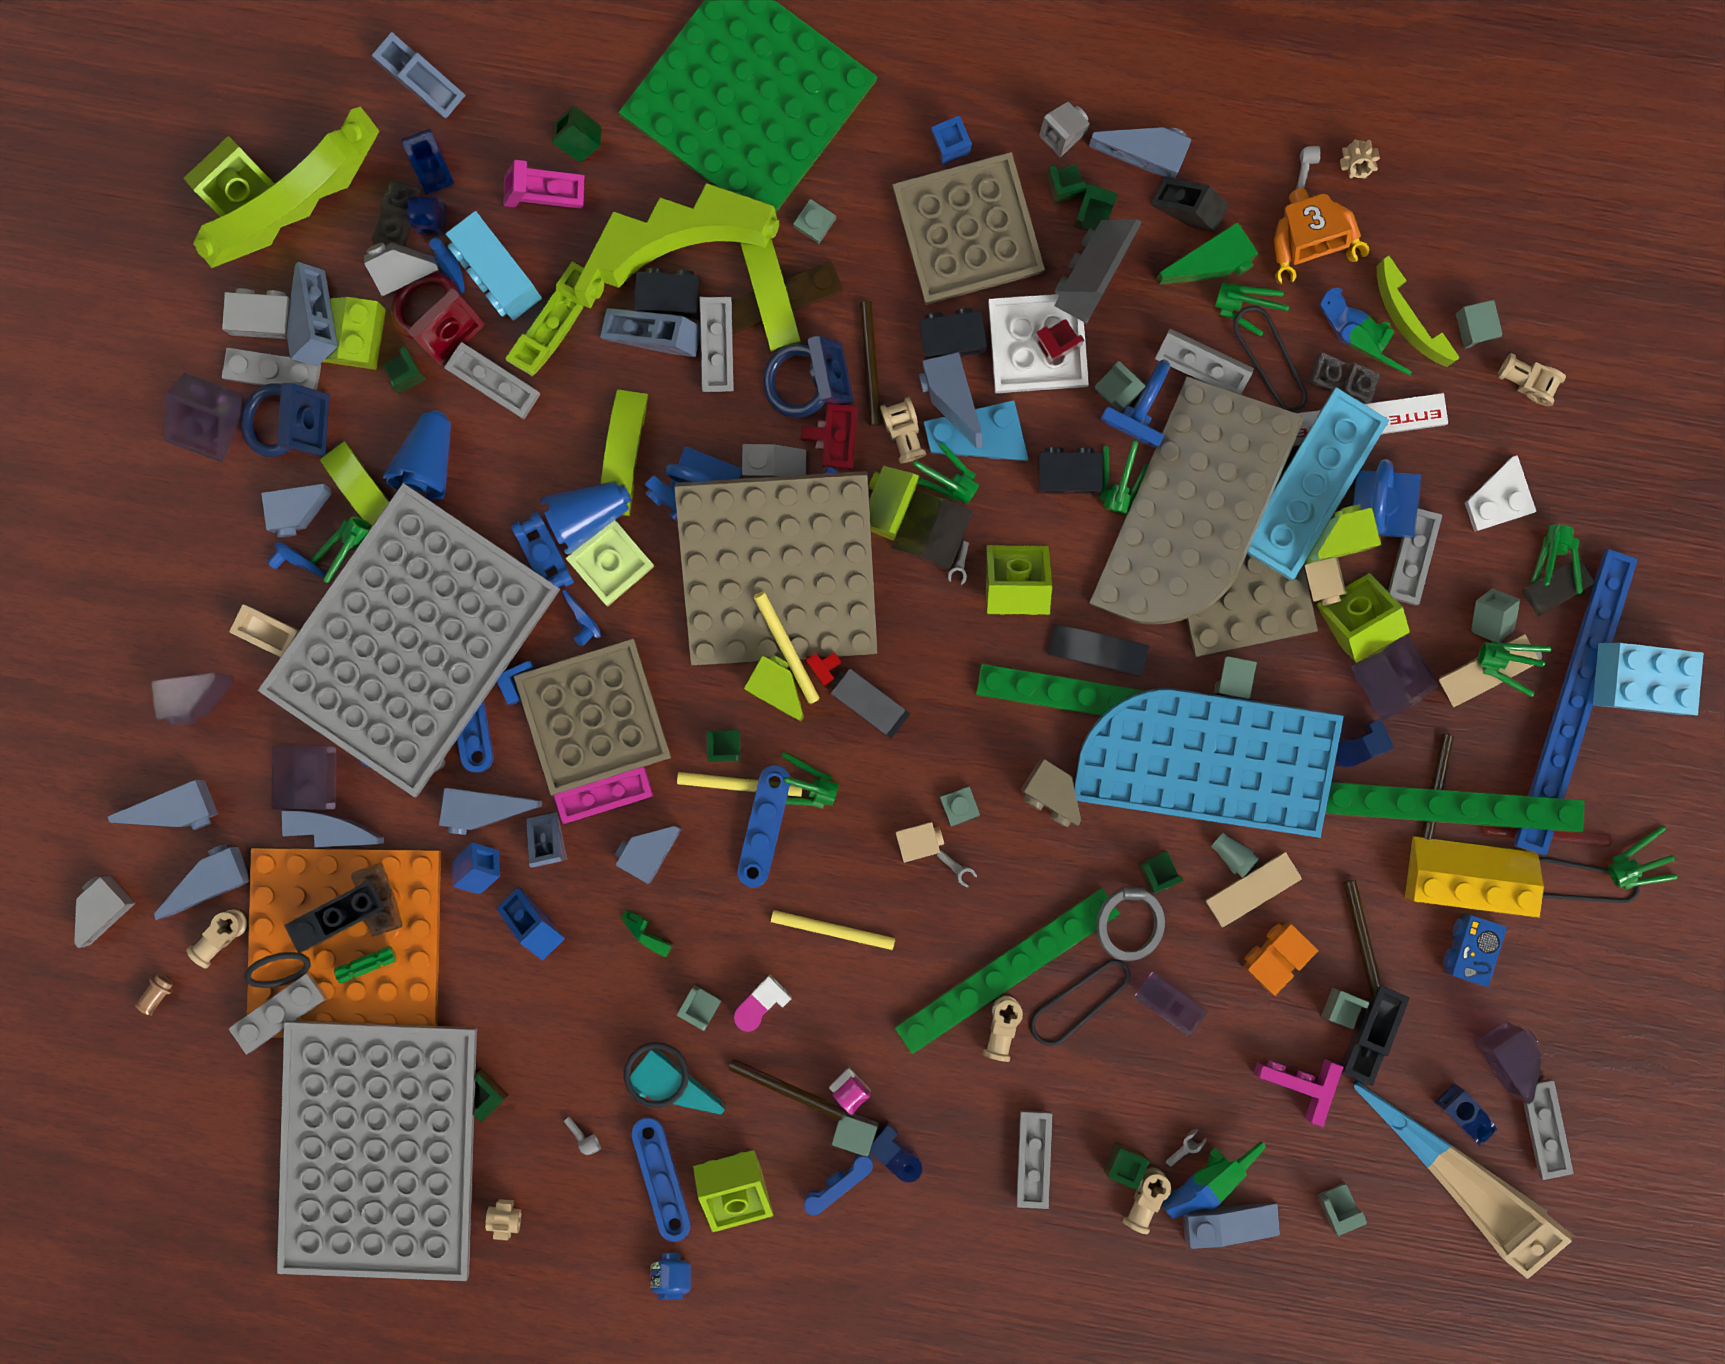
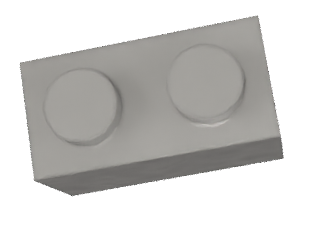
M243 288L236 289V293L225 292L222 330L231 336L287 339L286 331L290 298L286 296V293L274 290L267 291L266 295L255 294V291Z

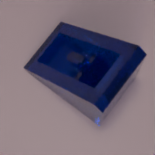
M431 129L401 139L426 195L455 184L440 143Z

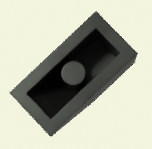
M1164 177L1151 202L1154 208L1190 227L1212 232L1216 231L1229 206L1210 185Z

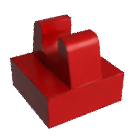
M835 652L823 660L819 658L817 653L806 660L824 687L834 680L830 672L842 664Z

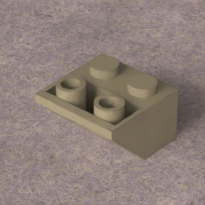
M1045 759L1039 760L1020 789V792L1025 794L1023 801L1037 810H1042L1043 807L1047 808L1052 812L1049 817L1064 827L1068 828L1070 824L1078 826L1081 822V816L1072 776Z

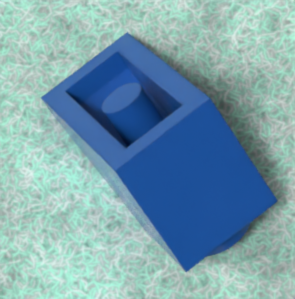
M519 887L496 908L518 942L541 960H544L565 939L555 923Z

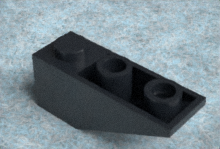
M370 880L284 926L297 952L302 953L339 935L385 908Z

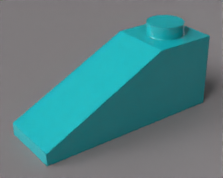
M651 1049L630 1075V1080L639 1096L643 1098L648 1096L652 1100L662 1101L669 1099L677 1092L682 1083L683 1072L681 1067L660 1050ZM689 1075L688 1085L683 1095L673 1103L674 1105L720 1115L727 1106V1104L691 1075Z

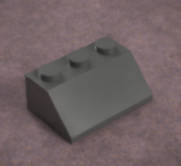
M1137 219L1101 220L1096 230L1089 228L1081 243L1086 248L1082 254L1075 253L1068 266L1072 273L1069 278L1062 276L1054 291L1059 295L1054 306L1087 324L1142 222Z

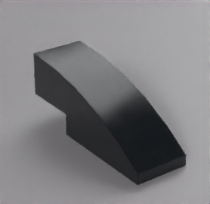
M1055 624L1047 655L1141 677L1149 645Z
M1379 985L1340 1064L1343 1066L1341 1075L1364 1085H1374L1383 1058L1389 1055L1410 997Z

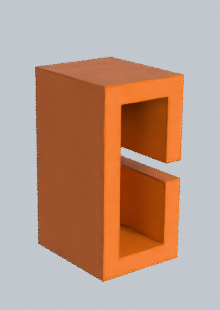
M1287 922L1283 925L1280 923L1275 925L1266 935L1268 938L1266 943L1261 948L1259 946L1254 947L1246 955L1245 960L1247 962L1242 966L1268 993L1274 996L1294 977L1291 973L1294 968L1300 971L1319 951L1292 924Z

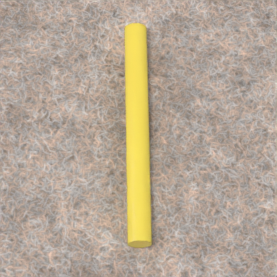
M764 591L757 593L753 598L787 663H789L788 665L808 703L816 702L820 697Z
M678 772L677 784L748 792H756L759 780L685 772ZM769 781L770 785L774 787L781 784V782ZM790 784L788 796L801 797L802 788Z
M773 910L771 922L889 950H893L895 938L777 910Z

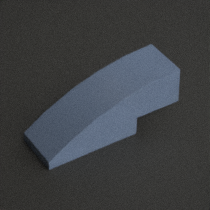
M393 32L389 34L371 56V59L445 119L465 97L462 91L419 53H415Z
M281 811L282 836L314 835V847L384 843L382 835L350 819L314 811Z

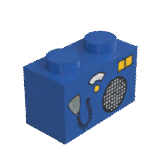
M1462 913L1461 919L1458 918L1453 927L1452 935L1455 939L1452 948L1446 951L1443 959V966L1446 967L1444 973L1489 987L1507 927Z

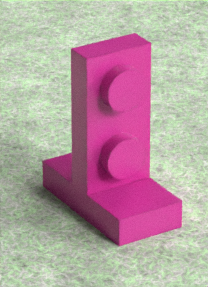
M514 160L504 175L503 206L516 207L519 202L580 209L583 207L584 175L527 168V161Z
M1324 1059L1318 1080L1315 1082L1316 1076L1300 1070L1297 1071L1296 1075L1285 1071V1065L1268 1060L1267 1065L1257 1062L1254 1071L1257 1077L1312 1096L1305 1119L1318 1126H1324L1343 1066Z

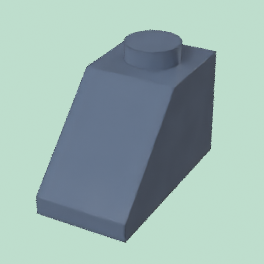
M325 484L261 493L266 530L277 533V537L297 535L296 530L306 529L331 496V488Z
M676 825L632 837L629 842L623 840L615 853V856L619 858L616 866L647 884L651 883L682 828Z

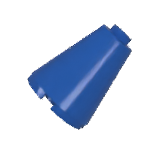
M430 410L429 413L421 414L385 470L383 478H387L386 483L389 486L399 490L404 483L414 491L426 494L425 498L430 501H439L444 498L451 435V423L447 420V416L444 413Z
M616 481L550 494L540 498L541 505L546 502L548 503L549 510L544 512L558 543L566 542L568 547L564 549V552L567 555L573 553L629 510L627 503L632 501L624 484L619 486Z

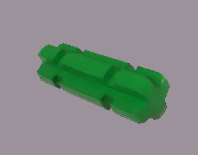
M391 946L378 950V953L373 952L350 961L349 965L345 963L335 967L334 974L339 983H344L353 979V976L356 978L381 968V965L386 966L394 963L397 960L395 951Z

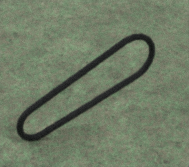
M1248 306L1241 309L1233 323L1237 339L1282 409L1291 412L1300 410L1307 401V393L1270 315L1259 306ZM1250 310L1258 311L1267 319L1301 390L1302 401L1298 406L1288 407L1283 403L1239 333L1238 321L1245 312Z
M1546 857L1539 858L1540 862L1609 874L1608 869ZM1635 886L1631 897L1624 899L1543 893L1542 898L1629 903L1638 896L1640 888Z
M1117 959L1109 960L1038 1009L1030 1023L1034 1038L1047 1046L1058 1045L1065 1041L1129 983L1130 970L1123 961ZM1117 964L1124 968L1126 973L1124 982L1061 1038L1055 1041H1046L1038 1036L1035 1030V1022L1043 1011L1108 966Z

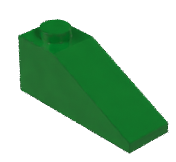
M1236 223L1161 271L1156 281L1159 285L1225 278L1235 272L1240 276L1254 266L1252 261L1258 255V252L1239 223Z

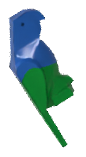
M1332 288L1324 293L1318 306L1332 327L1339 342L1408 376L1411 375L1412 371L1381 354L1395 332L1390 327V322L1384 321L1378 324L1365 312L1353 307H1347L1345 299L1340 294L1343 291L1341 288Z
M1260 1141L1238 1160L1230 1162L1214 1148L1210 1152L1208 1164L1191 1175L1183 1186L1170 1192L1168 1198L1162 1202V1208L1173 1219L1199 1209H1216L1247 1176L1245 1171L1266 1148L1265 1144Z

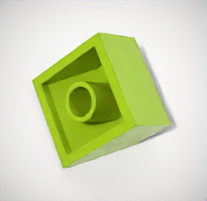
M229 136L183 178L220 217L245 205L275 185Z
M351 297L331 298L330 303L338 347L322 362L377 370L386 309L378 301Z
M883 466L881 473L874 472L868 489L873 490L869 499L871 532L894 541L917 487L919 475Z
M1361 504L1334 512L1335 518L1329 520L1304 564L1362 552L1381 545L1372 508L1362 510Z
M987 545V614L1050 615L1052 578L1049 546Z
M1370 573L1346 586L1347 594L1340 595V602L1322 606L1321 601L1317 603L1320 613L1339 645L1355 663L1410 632L1403 607Z
M773 654L770 659L762 656L744 689L801 722L804 714L793 674L787 670L789 663Z
M755 1150L740 1152L734 1156L710 1160L704 1164L693 1166L698 1199L712 1232L773 1216L762 1169Z

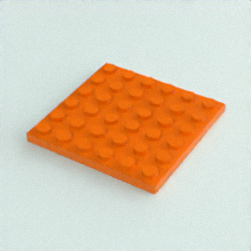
M251 848L248 967L257 960L269 955L284 952L298 953L284 925L370 880L385 908L339 935L308 951L302 952V954L309 957L311 963L307 973L312 975L327 999L300 1017L298 1021L437 1026L441 850ZM391 946L395 951L397 960L394 963L386 966L381 965V968L356 978L353 976V979L344 983H339L334 974L335 967L345 963L349 965L350 961L373 952L378 953V950ZM281 959L269 962L253 971L251 978L263 982L286 978L299 971L304 963L298 959ZM295 981L271 988L253 987L248 984L247 1015ZM284 1029L272 1038H284Z

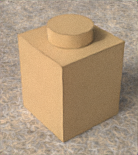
M1338 557L1305 565L1313 601L1321 600L1322 606L1340 602V595L1347 594Z
M932 822L895 831L904 863L940 853L939 846L944 845L940 827L934 828Z

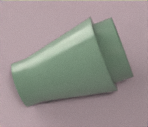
M1224 833L1211 846L1233 874L1238 873L1242 878L1259 860L1253 854L1254 850L1229 838Z

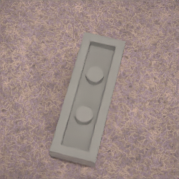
M699 297L702 392L734 391L731 297Z
M1169 329L1155 357L1158 361L1162 359L1168 360L1171 367L1202 382L1240 395L1254 368L1172 329Z
M462 342L444 367L447 371L523 420L541 395L537 390Z
M227 348L222 379L259 386L270 383H295L317 390L321 363L315 366L290 359V357Z
M1418 508L1415 538H1401L1388 592L1397 601L1415 606L1420 604L1442 519L1441 514Z
M307 973L231 1026L229 1031L247 1055L284 1029V1022L298 1020L326 1000L327 997L312 975Z
M1546 1079L1521 1084L1520 1090L1539 1178L1546 1180L1574 1174L1554 1080Z
M1020 1110L1016 1206L1019 1208L1049 1209L1052 1137L1051 1111Z

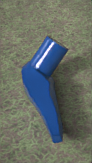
M433 238L430 241V247L434 251L439 267L446 276L455 282L460 294L464 293L463 275L457 259L439 238Z
M276 542L275 548L277 551L267 561L274 569H277L287 560L291 564L302 567L316 576L322 578L326 576L316 565L285 543Z
M564 589L562 591L564 597L582 628L574 637L575 642L580 646H584L592 637L600 638V629L593 618Z

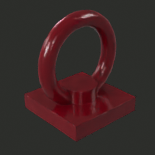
M432 272L399 288L391 305V318L396 329L404 336L415 339L440 366L453 355L461 342L465 344L486 325L460 296L455 282L450 277L439 272ZM427 284H436L444 288L447 293L413 326L407 323L403 313L404 304L414 290Z

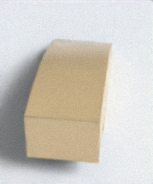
M243 604L229 632L282 657L300 630Z
M1526 634L1507 642L1531 645ZM1510 651V654L1539 660L1535 652ZM1478 657L1439 677V681L1453 707L1502 683L1501 680L1494 676L1483 674L1484 667L1478 666ZM1509 661L1506 669L1500 668L1498 671L1512 678L1533 665Z

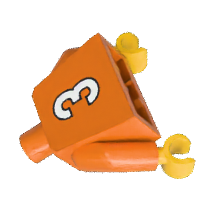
M1304 188L1296 189L1289 195L1291 204L1285 207L1284 218L1279 220L1274 238L1276 262L1280 263V269L1275 274L1278 284H1282L1281 273L1283 270L1290 273L1291 283L1295 280L1296 272L1289 266L1290 261L1297 265L1348 248L1346 251L1348 260L1356 262L1358 261L1355 254L1356 247L1359 248L1362 257H1366L1369 254V246L1359 241L1361 234L1351 210L1337 202H1333L1327 194H1320L1310 198Z

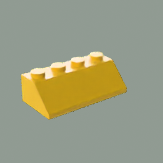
M1412 837L1405 892L1406 899L1415 902L1540 918L1544 885L1539 855L1537 853Z

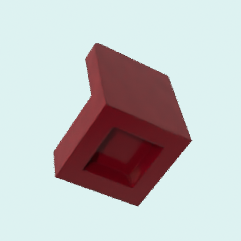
M1066 319L1050 328L1047 326L1042 328L1034 336L1035 342L1050 365L1082 346L1084 342L1082 335L1077 337Z

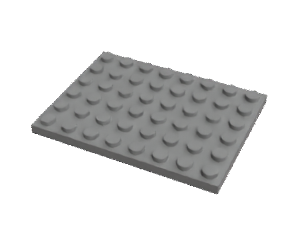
M403 483L258 691L407 793L417 797L560 589Z
M298 1020L284 1022L277 1274L450 1281L468 1280L477 1027Z

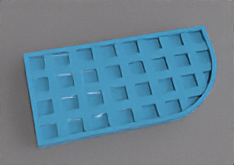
M1156 688L1139 692L1112 706L1095 722L1088 732L1078 758L1074 782L1076 799L1081 802L1321 838L1344 716L1333 712L1175 688Z

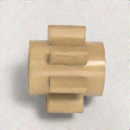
M1355 139L1347 148H1342L1344 158L1340 159L1342 170H1348L1349 178L1365 179L1372 171L1378 170L1376 161L1380 159L1378 148L1372 149L1371 140L1365 142Z
M499 1199L496 1202V1207H488L486 1231L494 1232L493 1239L508 1240L511 1237V1233H519L521 1209L513 1208L514 1200Z

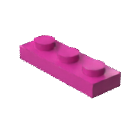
M645 766L554 795L563 824L654 796Z

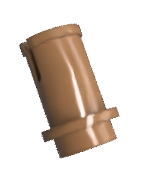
M159 973L155 977L150 978V985L134 1004L140 1012L152 1016L164 996L173 991L171 988L173 985L172 980Z

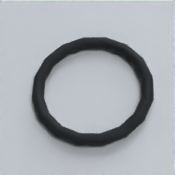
M296 952L269 955L250 965L244 973V979L247 984L259 988L285 985L307 973L311 966L310 959L306 955ZM281 959H298L304 963L299 971L286 978L264 982L251 978L253 971L269 962Z
M651 1042L641 1045L630 1054L624 1067L623 1079L628 1093L636 1102L646 1107L662 1108L673 1104L683 1095L688 1085L689 1069L686 1059L676 1048L667 1043ZM664 1049L672 1053L680 1062L683 1072L682 1083L677 1092L669 1099L649 1101L639 1096L632 1086L630 1080L631 1066L635 1059L647 1050Z

